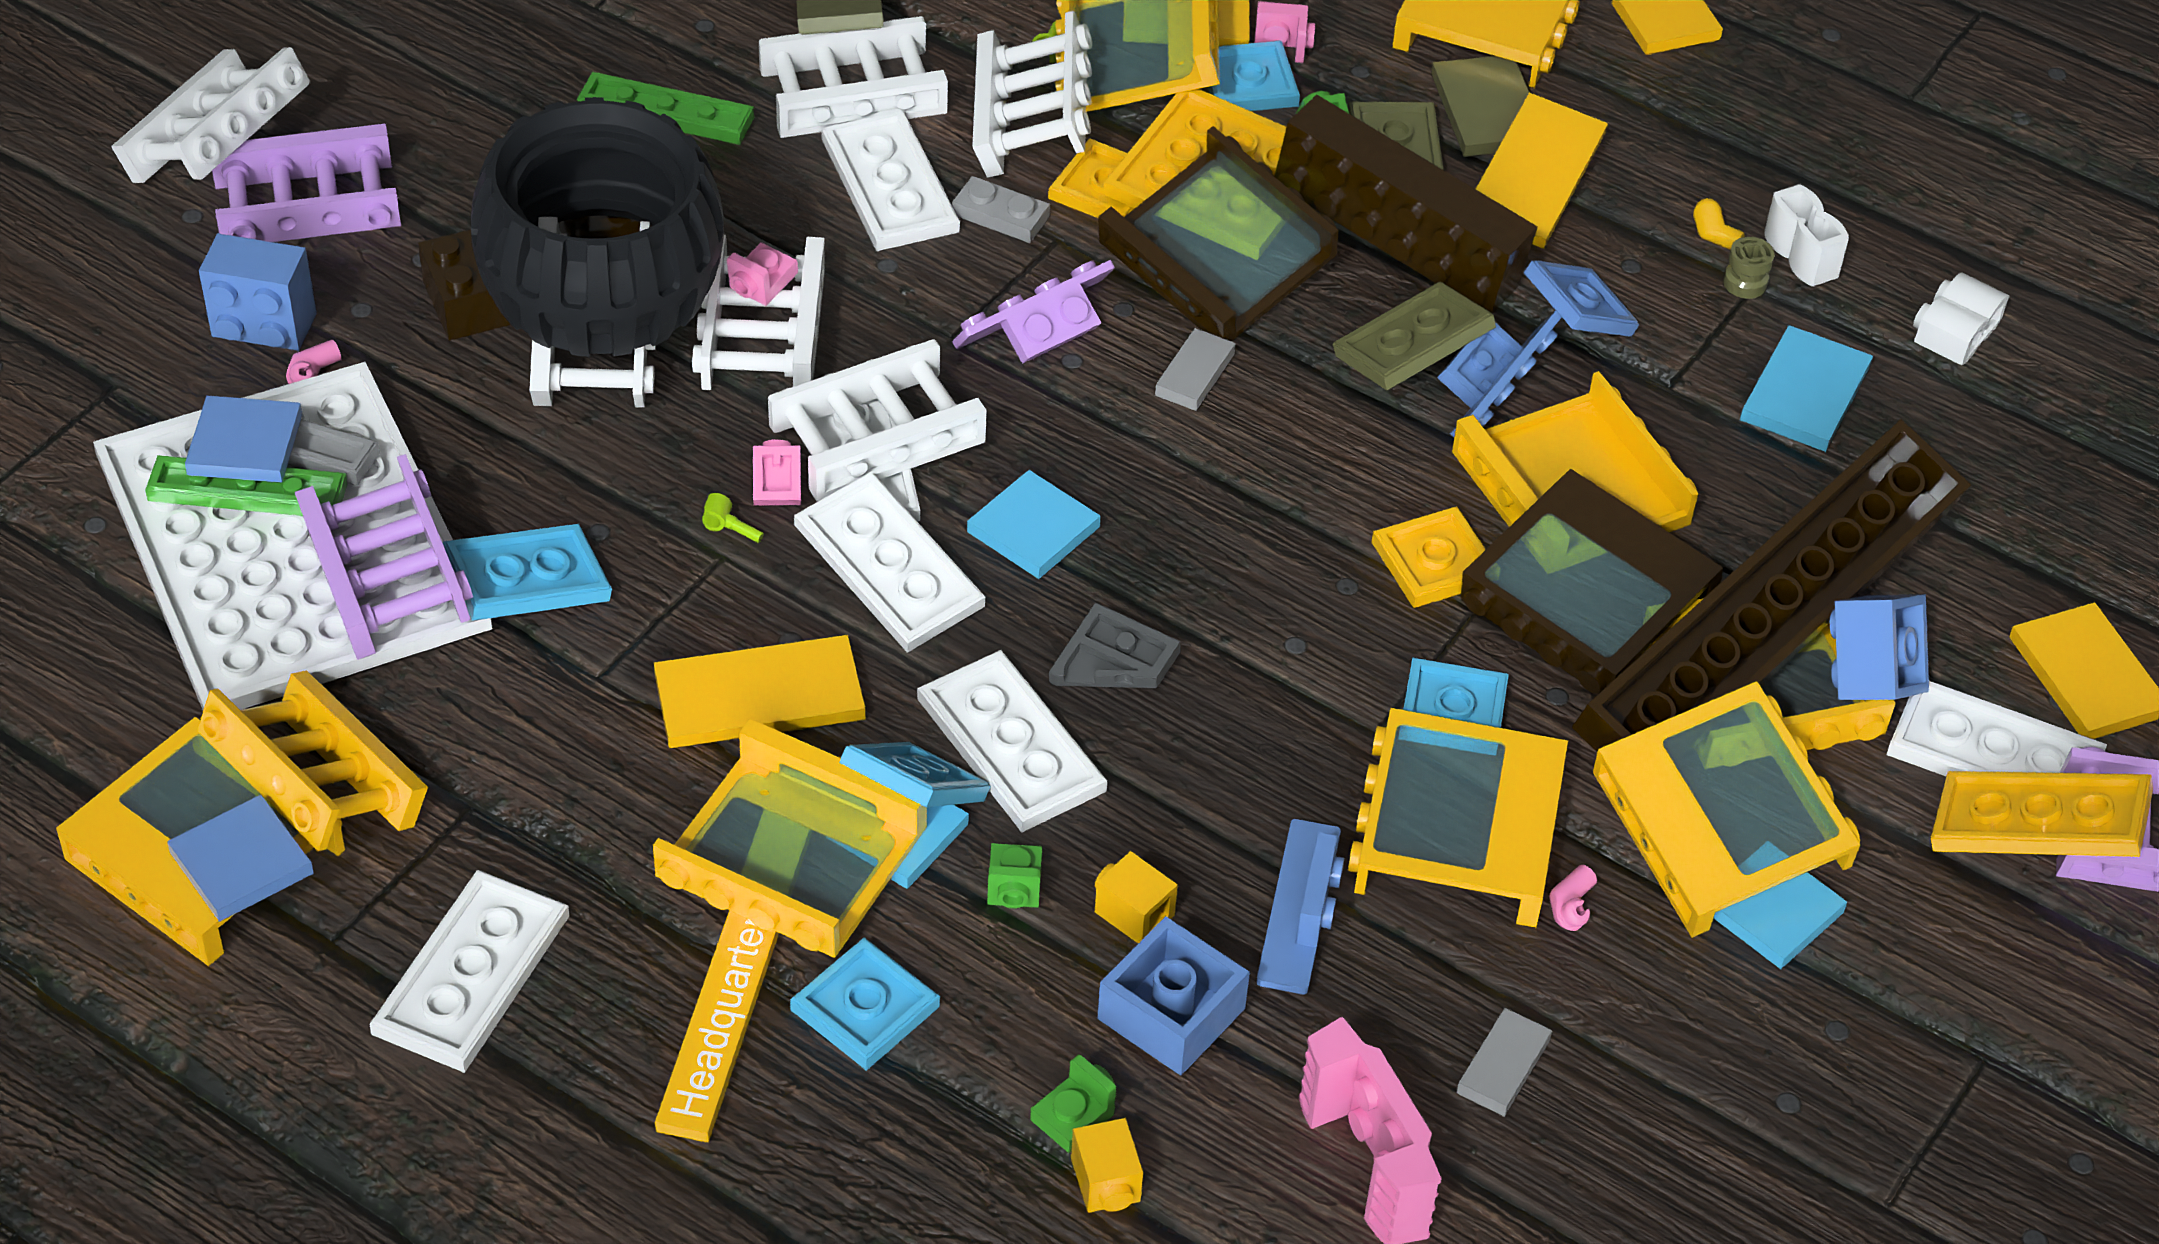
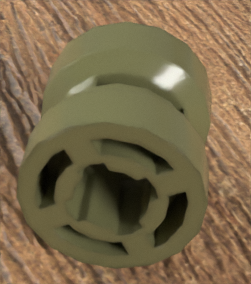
M1743 237L1733 242L1729 253V265L1725 270L1723 279L1724 286L1728 292L1743 299L1757 298L1765 293L1769 281V271L1775 257L1774 249L1768 242L1757 237Z

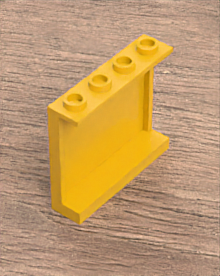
M1405 0L1396 16L1392 48L1408 52L1417 34L1530 65L1532 66L1529 86L1535 88L1542 72L1549 74L1556 53L1554 47L1561 49L1568 28L1566 23L1573 24L1578 12L1579 0Z
M1599 371L1593 373L1588 394L1484 429L1474 415L1457 420L1452 453L1509 527L1569 469L1574 470L1668 532L1691 525L1698 499V492L1690 478L1683 475L1672 461L1669 452L1656 442L1648 432L1643 420L1634 415L1622 400L1617 388L1611 386ZM1550 516L1543 518L1520 540L1547 577L1609 555Z

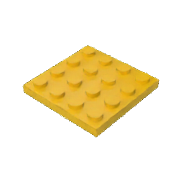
M1200 89L1177 92L1105 180L1103 195L1136 208L1206 153L1207 130L1212 126L1225 136L1233 137L1246 154L1256 162H1262L1267 165L1275 176L1286 126ZM1219 168L1211 170L1153 216L1257 263L1286 226L1284 221Z

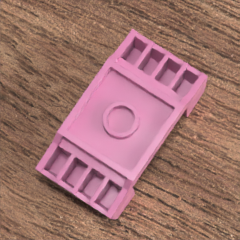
M1340 1017L1313 1033L1307 1039L1308 1051L1305 1053L1304 1078L1301 1080L1302 1091L1299 1094L1302 1112L1311 1129L1348 1115L1353 1134L1359 1141L1365 1140L1373 1153L1374 1164L1364 1219L1374 1234L1384 1244H1404L1428 1239L1430 1236L1429 1226L1433 1222L1431 1217L1432 1211L1435 1210L1434 1202L1435 1198L1438 1197L1437 1187L1441 1183V1176L1429 1150L1432 1133L1379 1048L1365 1044L1347 1021Z

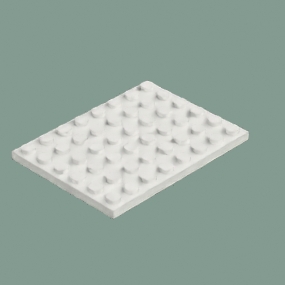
M366 362L243 397L246 399L301 403V419L378 442L380 454L359 485L347 482L348 485L343 501L403 481L404 479L397 460L398 456L406 454L413 472L418 471ZM202 410L93 442L98 461L202 710H204L209 691L218 688L242 710L284 696L291 673L307 670L319 683L323 684L492 629L491 618L472 621L470 617V620L461 623L454 604L450 600L377 626L379 631L370 634L376 653L357 660L303 516L151 502L147 500L145 489L157 455L187 458ZM289 464L287 465V468L302 469ZM432 496L425 498L424 500L442 543L443 541L453 540ZM411 499L338 523L339 529L331 531L333 537L343 535L345 539L417 513ZM422 532L351 557L352 562L345 564L344 567L346 572L356 569L357 573L430 548L425 533ZM435 566L364 591L365 597L359 598L357 601L359 606L369 603L371 608L442 583L444 580L439 567Z

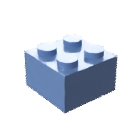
M217 233L199 269L211 336L299 351L317 314L306 248Z
M1926 594L1868 595L1835 601V609L1830 615V632L1832 637L1836 639L1837 659L1833 661L1831 676L1834 687L1838 688V700H1896L1929 692Z
M1165 916L1100 982L1098 1020L1181 1076L1245 1009L1250 972Z

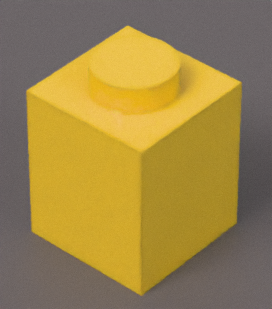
M1130 851L1119 862L1108 864L1099 873L1095 881V913L1136 943H1139L1165 916L1169 919L1175 916L1178 884Z
M1126 1118L1074 1128L1072 1133L1071 1161L1087 1212L1100 1210L1119 1211L1133 1203L1141 1202L1143 1170Z

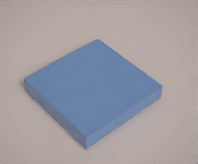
M1536 260L1531 261L1524 271L1529 280L1574 330L1631 337L1639 326L1636 318L1592 268Z
M206 396L185 461L187 475L282 483L302 418L301 403Z
M261 794L167 841L170 854L219 922L314 874L311 861Z

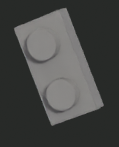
M974 176L969 179L952 202V207L957 217L1031 243L1050 217L1049 203Z

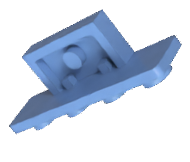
M1556 310L1533 331L1522 346L1495 322L1496 328L1460 349L1437 378L1470 407V410L1463 418L1474 415L1482 427L1489 421L1494 413L1488 407L1492 403L1498 407L1515 389L1510 380L1513 377L1520 380L1537 361L1532 356V353L1536 351L1541 354L1557 337L1558 334L1553 328L1562 317ZM1456 427L1450 433L1453 437L1455 436Z
M1299 819L1291 821L1256 983L1258 986L1297 994H1306L1308 992L1321 927L1331 929L1336 898L1328 897L1329 887L1339 888L1345 858L1336 856L1341 833L1339 827Z

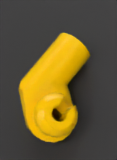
M1706 198L1696 204L1693 217L1702 239L1730 250L1733 242L1745 237V232L1725 225L1722 209L1718 202Z

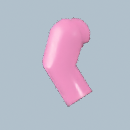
M332 339L293 354L286 371L288 384L318 376L321 368L340 361L341 354L336 342Z
M1579 865L1556 885L1549 894L1554 920L1560 927L1566 930L1576 931L1587 923L1590 917V909L1584 910V900H1581V897L1597 884V877L1591 868L1586 865Z

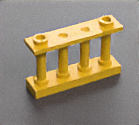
M307 670L291 673L282 701L240 710L218 688L209 691L197 731L317 851L327 849L337 819L377 810L398 831L415 826L428 786ZM286 721L298 734L269 739L258 727ZM316 750L328 763L300 769L288 756ZM346 780L359 793L331 800L318 786Z

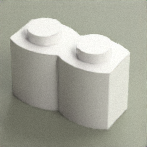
M1800 184L1774 192L1764 231L1767 242L1777 253L1788 258L1789 265L1794 274L1806 284L1816 286L1838 278L1849 239L1845 227L1835 217L1824 212L1820 199L1811 190Z
M1962 272L1952 281L1944 280L1934 297V302L1931 305L1924 303L1914 319L1913 327L1918 329L1914 342L1960 365H1964L1976 352L1981 342L1988 338L2001 321L2009 295Z

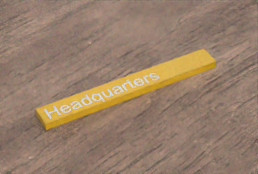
M764 811L742 876L791 898L813 833ZM729 910L655 1120L656 1132L709 1142L779 936L778 932L761 929L750 919Z

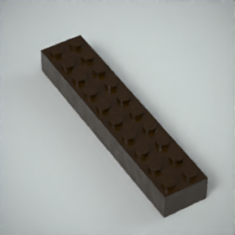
M1900 419L1589 702L1572 728L1598 752V749L1756 681L1762 687L1830 623V615L1835 609V601L1858 597L1954 507L1971 484ZM1735 711L1665 740L1663 746L1675 766L1708 737L1709 732L1716 730Z

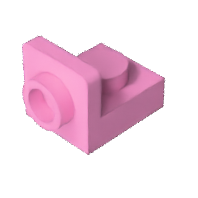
M1258 2L1255 43L1282 41L1283 47L1296 48L1295 62L1303 63L1305 48H1313L1315 23H1307L1308 5Z
M762 242L746 258L736 253H732L727 258L730 288L734 289L740 296L751 298L765 306L798 273L796 259Z
M768 440L763 442V446H753V505H801L800 446H791V443L785 440Z

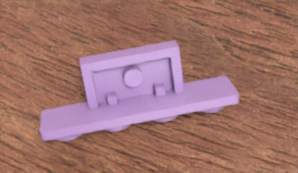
M1094 260L1089 261L1070 273L1073 277L1060 283L1056 277L1041 284L1034 290L1035 296L1023 300L1021 295H1017L997 307L999 312L988 318L984 312L972 316L960 325L963 331L952 342L957 350L1003 328L1023 364L1096 329L1101 324L1084 289L1102 281L1115 267L1111 260L1098 266Z

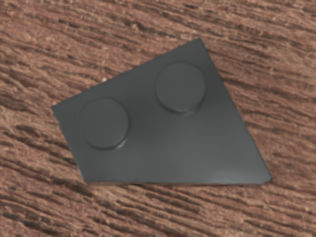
M1095 602L1048 672L1049 682L1055 686L1157 688L1181 652L1180 641Z

